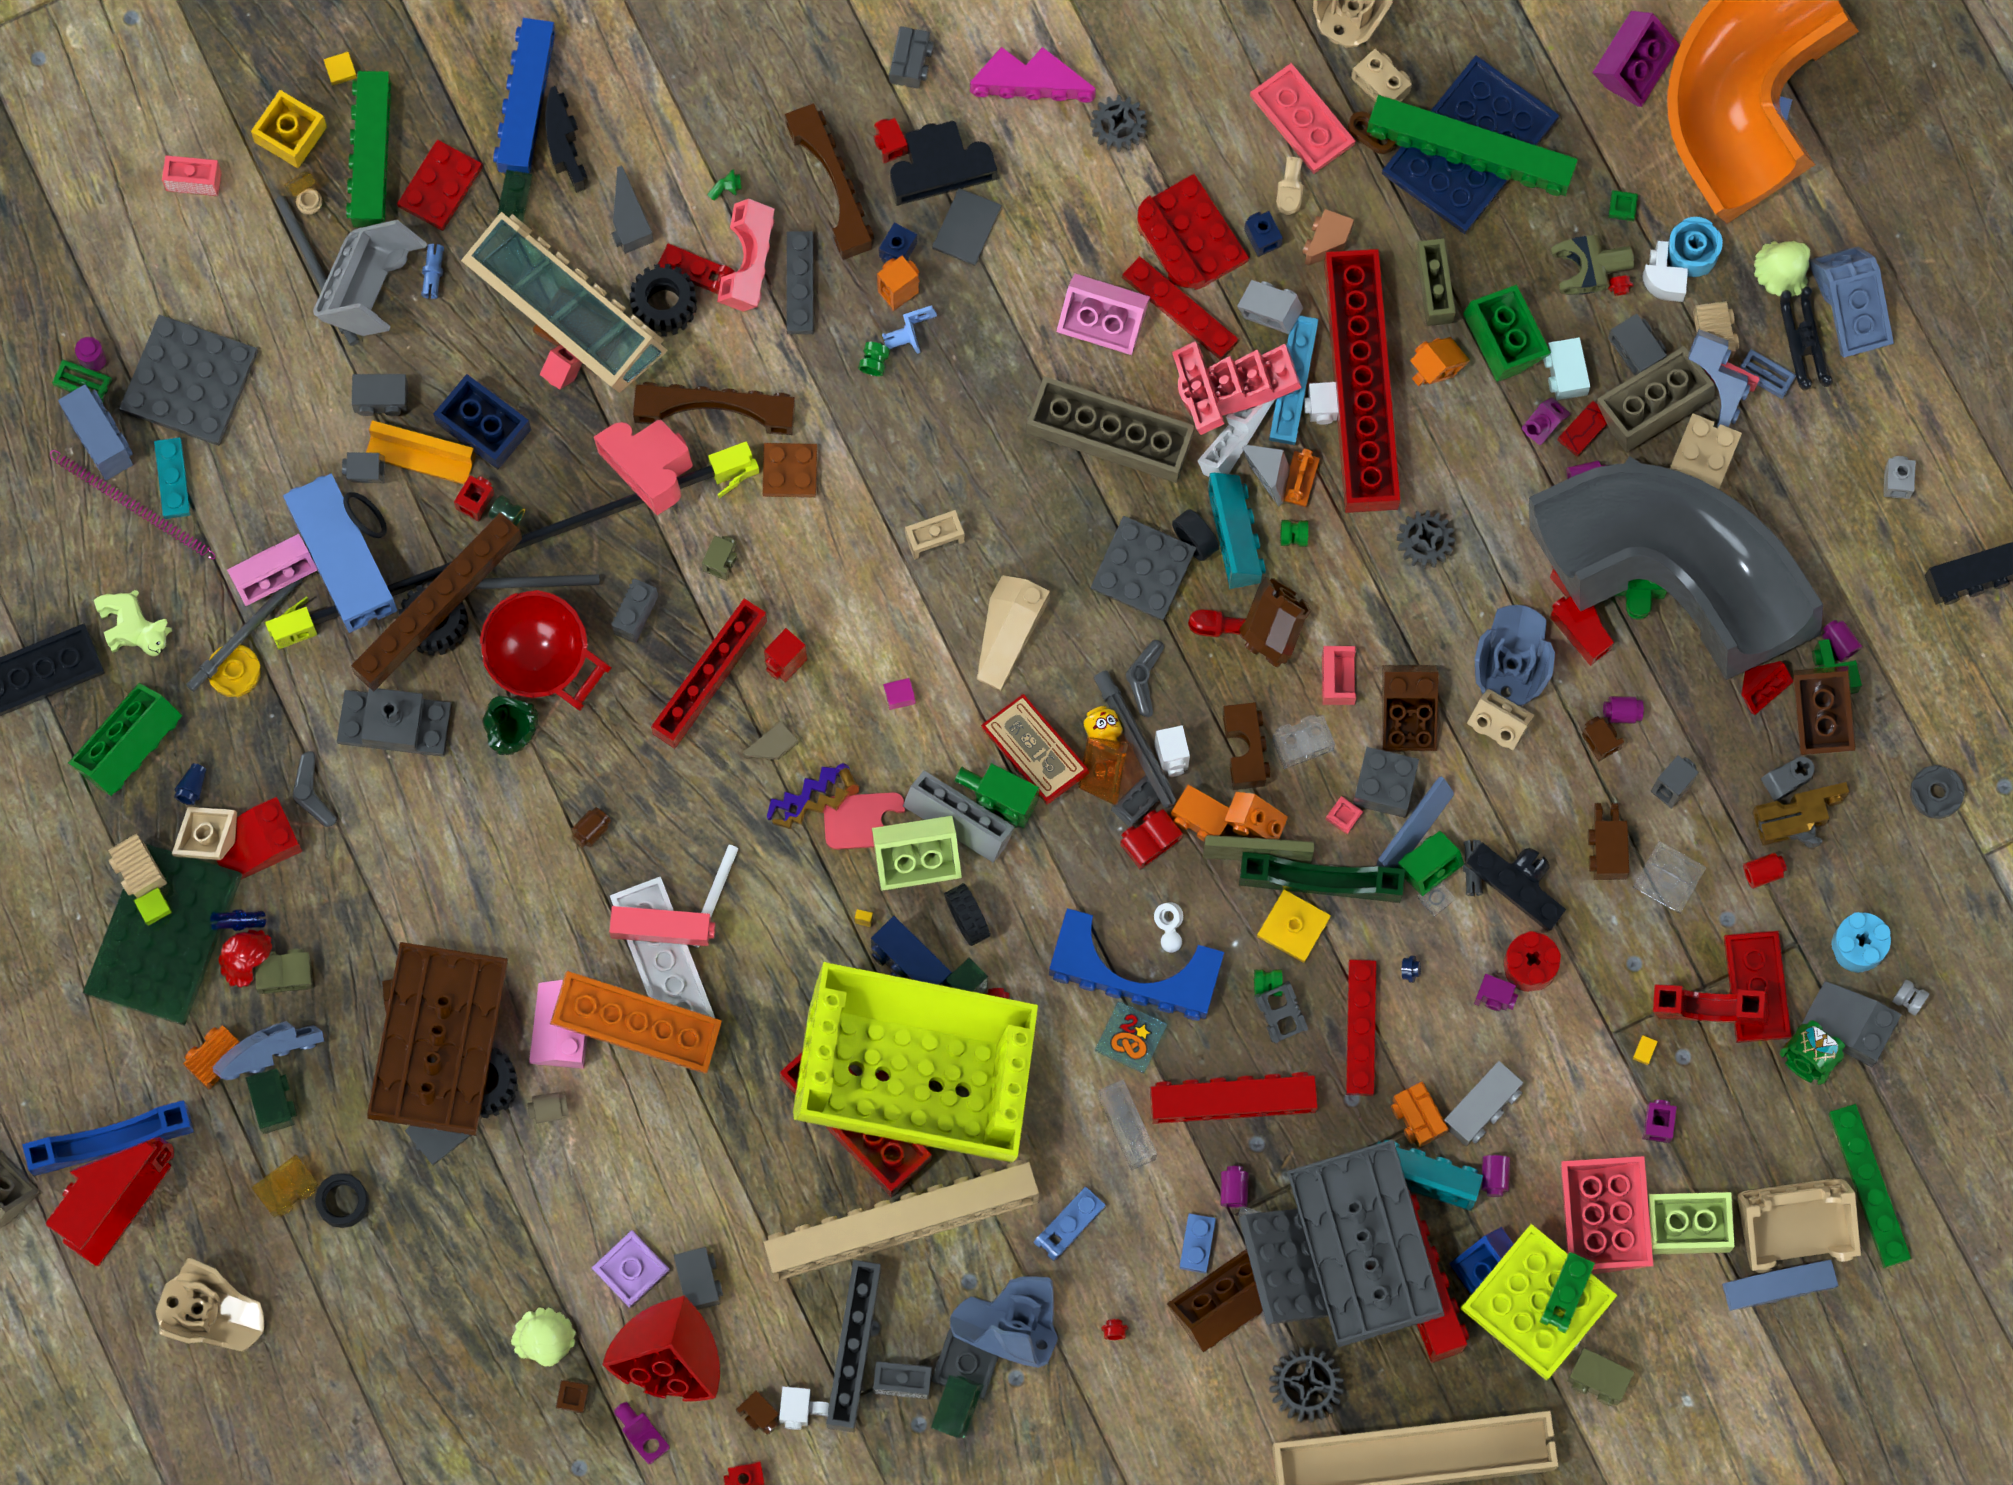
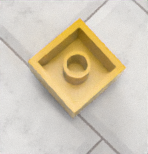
M279 90L251 130V134L256 144L294 167L299 168L326 130L327 125L322 114Z

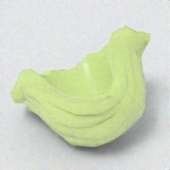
M1773 241L1771 244L1763 245L1762 250L1756 254L1755 257L1757 259L1754 263L1756 268L1754 275L1758 278V283L1764 285L1767 292L1780 297L1781 293L1785 290H1789L1792 296L1800 295L1801 290L1808 283L1806 277L1810 257L1808 246L1796 241L1782 243Z
M549 1307L546 1310L544 1308H537L536 1312H526L522 1320L515 1325L516 1331L511 1340V1344L515 1346L514 1351L520 1358L535 1360L543 1366H553L569 1353L570 1348L574 1347L576 1331L572 1328L569 1318L565 1319L561 1312L556 1313Z

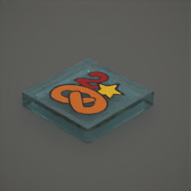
M1118 1001L1095 1048V1052L1144 1074L1165 1032L1167 1024Z

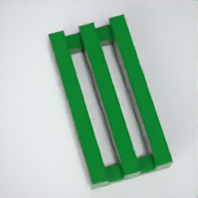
M62 359L52 381L53 386L69 392L79 387L60 380L61 378L80 385L86 384L88 388L99 391L98 395L103 402V397L107 394L112 378ZM66 368L74 372L80 373L82 375L88 376L90 378L96 379L98 381H101L103 383L102 385H98L96 383L64 372V370Z

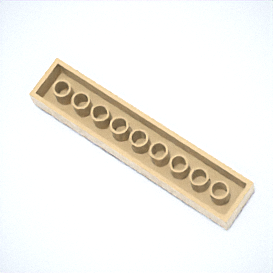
M1022 1160L1007 1164V1169L1004 1170L988 1169L981 1172L980 1177L970 1179L969 1176L961 1177L953 1181L954 1185L943 1187V1184L929 1187L927 1189L928 1192L924 1194L908 1193L901 1196L900 1201L890 1203V1200L881 1201L874 1204V1209L864 1211L863 1208H858L848 1212V1216L837 1219V1216H832L821 1220L822 1224L811 1227L810 1224L796 1227L794 1233L784 1235V1232L772 1234L768 1236L767 1241H764V1247L774 1282L1037 1204L1039 1192L1030 1163L1023 1164Z

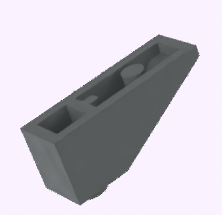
M621 165L617 167L613 216L615 231L611 235L616 247L621 246L624 254L654 241L652 231Z

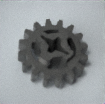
M1117 95L1116 101H1113L1109 96L1107 97L1106 105L1099 102V111L1093 110L1092 117L1094 118L1090 123V127L1094 128L1092 136H1099V145L1104 142L1107 143L1108 151L1112 146L1116 147L1117 152L1121 151L1122 146H1125L1129 151L1131 150V143L1138 146L1140 144L1139 137H1145L1146 131L1143 128L1147 127V120H1144L1146 112L1145 110L1138 111L1140 103L1137 102L1132 105L1131 97L1122 101L1121 95ZM1129 113L1134 117L1135 120L1130 119ZM1123 117V123H1120L1115 130V124H1118V122L1121 121V118ZM1102 124H1103V127H1104V128H1107V129H1108L1109 134H1107V133L1104 131V129L1102 128Z
M1429 510L1426 511L1425 516H1421L1419 511H1416L1415 519L1407 516L1405 520L1407 525H1400L1399 530L1402 533L1397 534L1396 540L1402 543L1398 545V551H1406L1403 559L1406 560L1411 557L1412 566H1415L1417 562H1421L1422 569H1425L1427 563H1430L1435 568L1437 560L1444 563L1446 561L1445 554L1451 555L1453 549L1450 546L1454 545L1455 538L1449 536L1453 534L1454 529L1446 528L1449 521L1445 519L1441 522L1439 520L1440 513L1431 517ZM1415 527L1416 534L1408 538L1409 532ZM1422 534L1426 539H1431L1429 544L1426 540H1421ZM1443 541V546L1436 552V544H1440Z

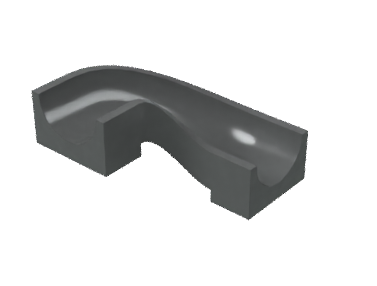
M1639 463L1613 464L1597 467L1575 475L1529 497L1530 531L1580 611L1627 590L1628 581L1649 580L1670 593L1691 616L1701 631L1700 639L1726 680L1821 635L1823 603L1786 547L1766 525L1739 502L1700 479L1661 466Z

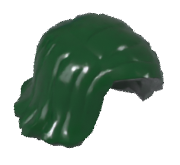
M496 696L491 699L482 723L487 733L488 744L497 754L513 755L515 752L521 751L532 740V736H534L536 731L535 727L538 725L539 714L534 709L532 703L527 704L524 701L507 696Z

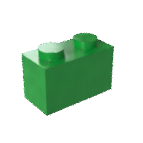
M1438 831L1435 835L1426 838L1423 844L1414 851L1405 854L1398 864L1400 869H1405L1404 879L1421 896H1424L1462 867L1464 862L1460 850L1441 831Z

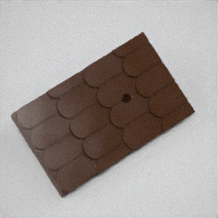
M400 942L367 1119L476 1136L507 974L508 958Z

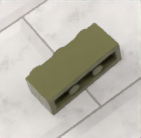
M1444 239L1418 241L1416 259L1426 326L1453 323L1455 307Z

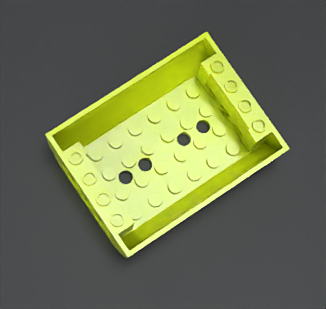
M823 962L808 1012L793 1108L794 1120L1012 1163L1018 1157L1038 1005ZM851 1065L859 1066L862 1069V1075H852L848 1067ZM878 1070L885 1071L889 1075V1080H878L875 1072ZM929 1082H939L943 1090L940 1092L932 1091L929 1087ZM958 1086L967 1088L969 1096L960 1097L956 1093L955 1088Z

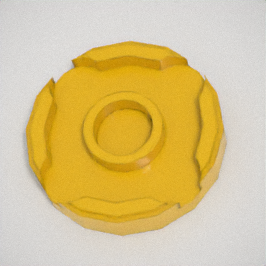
M240 644L217 668V673L211 679H208L211 686L219 694L227 697H240L248 694L256 687L261 677V666L256 654L250 648ZM222 647L218 648V649L211 655L210 659H211Z

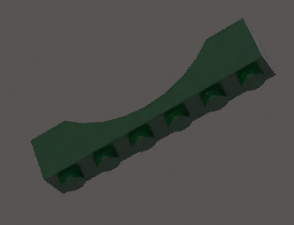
M1243 852L1239 886L1275 890L1284 889L1294 892L1400 903L1403 896L1405 869L1380 866H1322L1291 861L1269 854Z

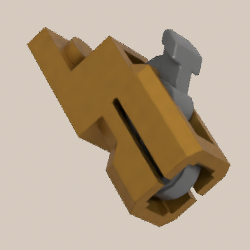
M1847 782L1794 794L1791 804L1783 805L1778 801L1755 806L1753 816L1756 827L1760 828L1758 834L1762 845L1798 839L1809 848L1820 846L1822 839L1815 836V827L1824 826L1829 820L1825 803L1828 806L1843 803V799L1849 793Z

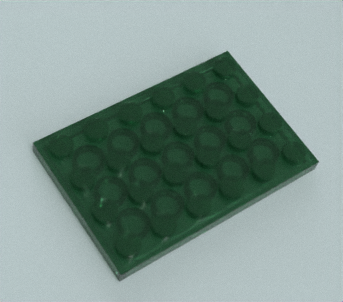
M145 843L167 882L165 886L159 889L172 913L148 926L134 902L137 897L134 894L129 896L123 888L83 993L92 998L185 1026L242 874L238 871L195 858L174 857L172 851Z

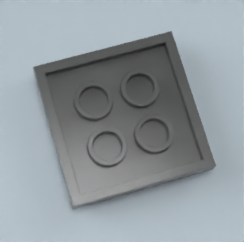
M1123 515L1090 588L1164 621L1196 552V547Z

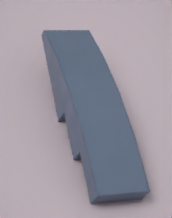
M1827 1260L1724 1283L1722 1286L1729 1311L1834 1289L1838 1287V1282L1832 1261Z

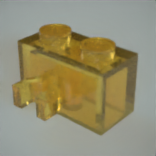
M295 1154L251 1188L273 1218L278 1215L282 1217L293 1209L292 1204L300 1198L305 1200L314 1194L318 1183Z

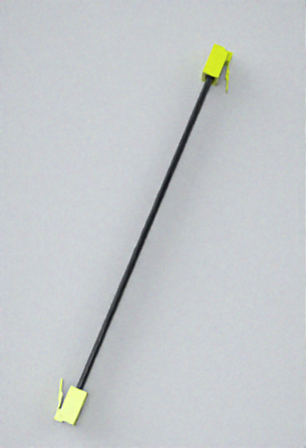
M746 441L708 455L709 466L677 477L680 489L712 477L715 478L717 484L733 479L728 487L718 493V498H721L733 488H736L743 480L760 472L756 459L752 458V453ZM634 493L522 535V540L509 553L645 502ZM451 562L390 584L387 587L393 597L412 590L416 586L433 582ZM306 596L284 614L266 621L265 624L279 650L317 636L315 625L340 616L336 606L334 605L309 614L307 607L299 609L309 601Z

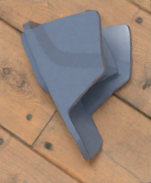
M1510 605L1497 609L1492 628L1487 629L1480 637L1475 655V681L1480 687L1482 694L1487 689H1490L1502 696L1501 691L1507 687L1509 688L1510 697L1504 698L1518 706H1523L1529 703L1531 699L1538 697L1550 681L1553 674L1555 651L1551 642L1544 639L1546 619L1534 609L1524 605ZM1512 665L1515 669H1510L1507 666Z
M1022 1276L1010 1280L993 1302L969 1297L950 1316V1328L954 1337L986 1352L1019 1364L1037 1368L1048 1364L1058 1340L1053 1327V1281L1048 1277Z

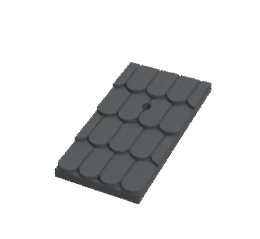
M1393 1139L1287 1171L1338 1347L1445 1316Z

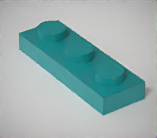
M181 437L154 441L164 519L191 516Z

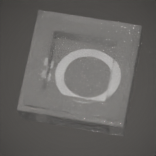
M1439 883L1424 896L1417 895L1418 900L1434 917L1455 900V897L1442 883Z

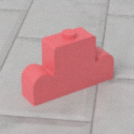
M662 420L655 421L635 435L630 425L619 422L594 436L598 453L656 515H659L680 500L681 490L677 477L691 469L693 463L683 437L679 433L674 434Z

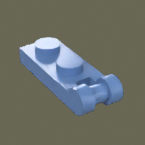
M1085 1186L1033 1243L1039 1248L1043 1247L1049 1253L1047 1256L1055 1261L1106 1205ZM1053 1234L1061 1239L1057 1245L1050 1240Z

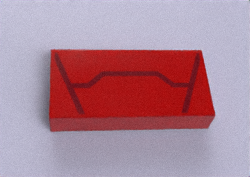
M1592 400L1558 437L1557 441L1576 457L1607 426L1598 404Z

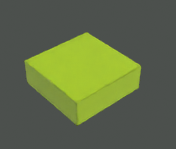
M158 887L134 900L148 926L172 913Z

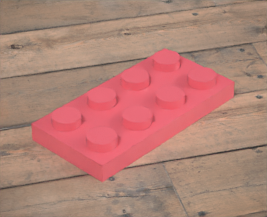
M1292 63L1250 92V97L1298 156L1303 159V162L1313 174L1355 145L1354 138Z

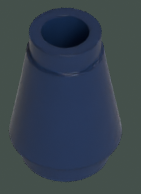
M195 763L191 765L174 789L176 792L174 797L179 802L186 805H194L196 801H199L207 771L206 768Z

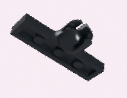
M1483 842L1479 843L1464 865L1546 931H1551L1566 909L1539 887L1540 880L1550 868L1548 860L1543 856L1541 860L1537 859L1534 862L1539 852L1526 848L1521 851L1513 863H1508Z

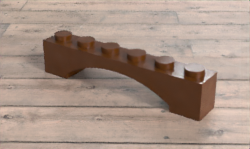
M813 103L786 113L785 124L794 145H801L812 153L825 168L834 185L839 202V220L837 227L832 228V232L842 260L872 250L871 240L874 239L872 229L869 224L865 226L862 217L865 216L861 203H855L852 194H855L854 186L851 179H845L843 171L846 169L841 156L836 157L833 149L836 148V144L832 134H827L824 129L827 123L822 110L817 111Z
M644 382L643 385L636 384L633 409L634 423L652 424L657 420H662L684 411L718 409L735 412L755 420L766 428V434L793 436L795 397H790L786 393L764 395L760 391L737 393V390L729 388L722 389V391H712L704 386L687 389L678 384H671L669 387L658 386V384L653 382Z

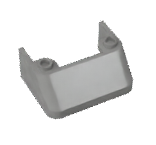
M399 220L353 230L347 235L314 307V315L325 323L361 336L389 331L391 326L379 318L375 312L371 311L388 271L402 268L407 261L408 252L425 248L427 243Z

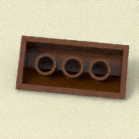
M1247 1249L1167 1303L1169 1309L1190 1339L1202 1352L1215 1346L1226 1336L1235 1332L1242 1325L1263 1312Z

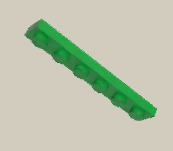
M1856 1104L1830 1111L1828 1115L1883 1268L1910 1261L1911 1256Z

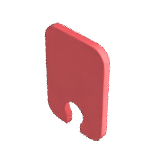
M898 793L848 795L837 811L826 805L824 823L827 845L836 850L874 847L872 828L884 826L881 818L888 811L905 813L903 797Z

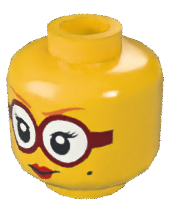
M1106 706L1090 710L1086 714L1087 718L1084 720V728L1090 742L1094 745H1102L1103 748L1116 744L1118 742L1117 738L1123 731L1116 712L1113 709H1107Z

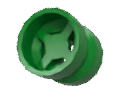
M866 342L863 349L865 355L860 360L858 369L865 374L881 377L885 371L884 362L889 357L890 349L880 343Z
M1281 520L1280 546L1297 544L1299 547H1307L1308 520H1300L1298 523H1292L1290 520Z
M1254 969V996L1257 994L1261 995L1283 985L1282 969H1273L1271 972H1265L1263 969ZM1283 991L1276 992L1272 995L1274 997H1282Z

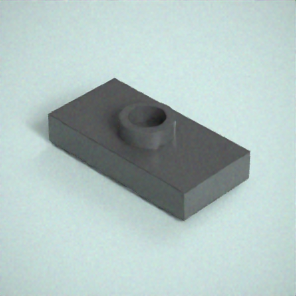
M1147 775L1111 808V811L1129 827L1133 826L1160 800Z

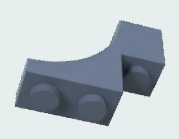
M1699 329L1690 348L1688 359L1704 368L1715 381L1721 398V409L1717 419V426L1719 427L1721 424L1729 427L1730 423L1735 424L1739 416L1740 409L1737 406L1740 399L1745 401L1751 386L1747 384L1748 376L1721 366V364L1726 365L1731 354V350L1728 349L1729 340Z

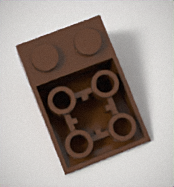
M1382 665L1383 751H1437L1439 672L1436 665Z

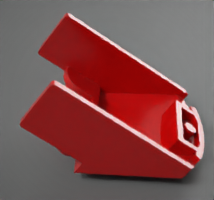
M155 1137L70 1171V1174L77 1181L75 1183L71 1182L62 1194L63 1200L46 1221V1225L64 1238L63 1243L98 1267L170 1170L171 1164L168 1161H171L174 1157L173 1146L163 1138Z

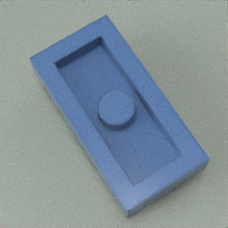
M1188 1214L1179 1269L1207 1273L1216 1218Z

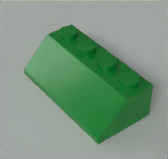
M138 683L68 764L98 789L112 796L123 787L124 781L131 773L140 768L146 756L159 746L161 739L176 727L178 720L183 715L162 695Z

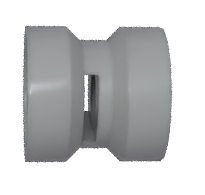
M1906 979L1892 1002L1898 1006H1905L1909 1013L1916 1016L1930 993L1924 989L1918 990L1911 981ZM1914 992H1915L1916 995L1914 996V998L1912 999L1911 1003L1909 1004L1908 1002H1909L1910 998L1912 997V995H1913Z

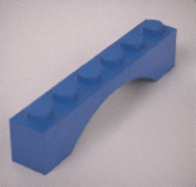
M182 1100L157 1107L144 1114L113 1125L75 1134L47 1137L22 1144L28 1171L33 1176H38L100 1159L155 1137L169 1140L194 1133L189 1108L185 1101Z

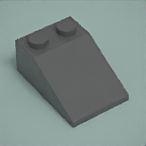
M1824 981L1802 1024H1807L1810 1020L1816 1021L1822 1026L1824 1032L1831 1037L1839 1038L1845 1044V1048L1842 1050L1844 1053L1872 1068L1880 1057L1902 1014L1876 1000Z

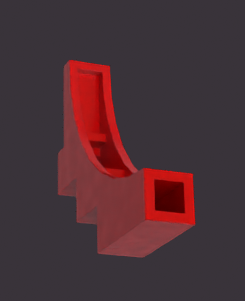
M1553 568L1550 579L1567 599L1562 597L1552 605L1553 610L1550 619L1591 666L1611 651L1614 642L1603 628L1594 605L1580 611Z

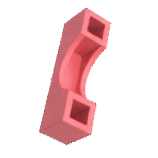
M751 199L734 204L730 229L734 231L741 241L743 262L737 272L721 277L717 302L742 312L758 307L761 300L762 279L766 272V255L770 249V232L774 225V208Z

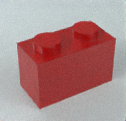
M787 628L764 650L766 671L774 679L778 680L781 678L785 683L807 661L806 645Z

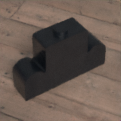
M955 121L938 125L930 123L924 125L919 130L908 132L906 134V142L908 144L911 164L907 161H899L890 170L891 188L897 206L956 191L959 188L964 189L997 180L998 171L992 150L985 142H973L967 147V150L964 149Z

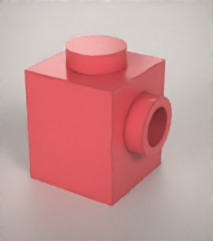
M559 345L550 350L540 375L552 386L562 389L575 381L582 362L562 345Z

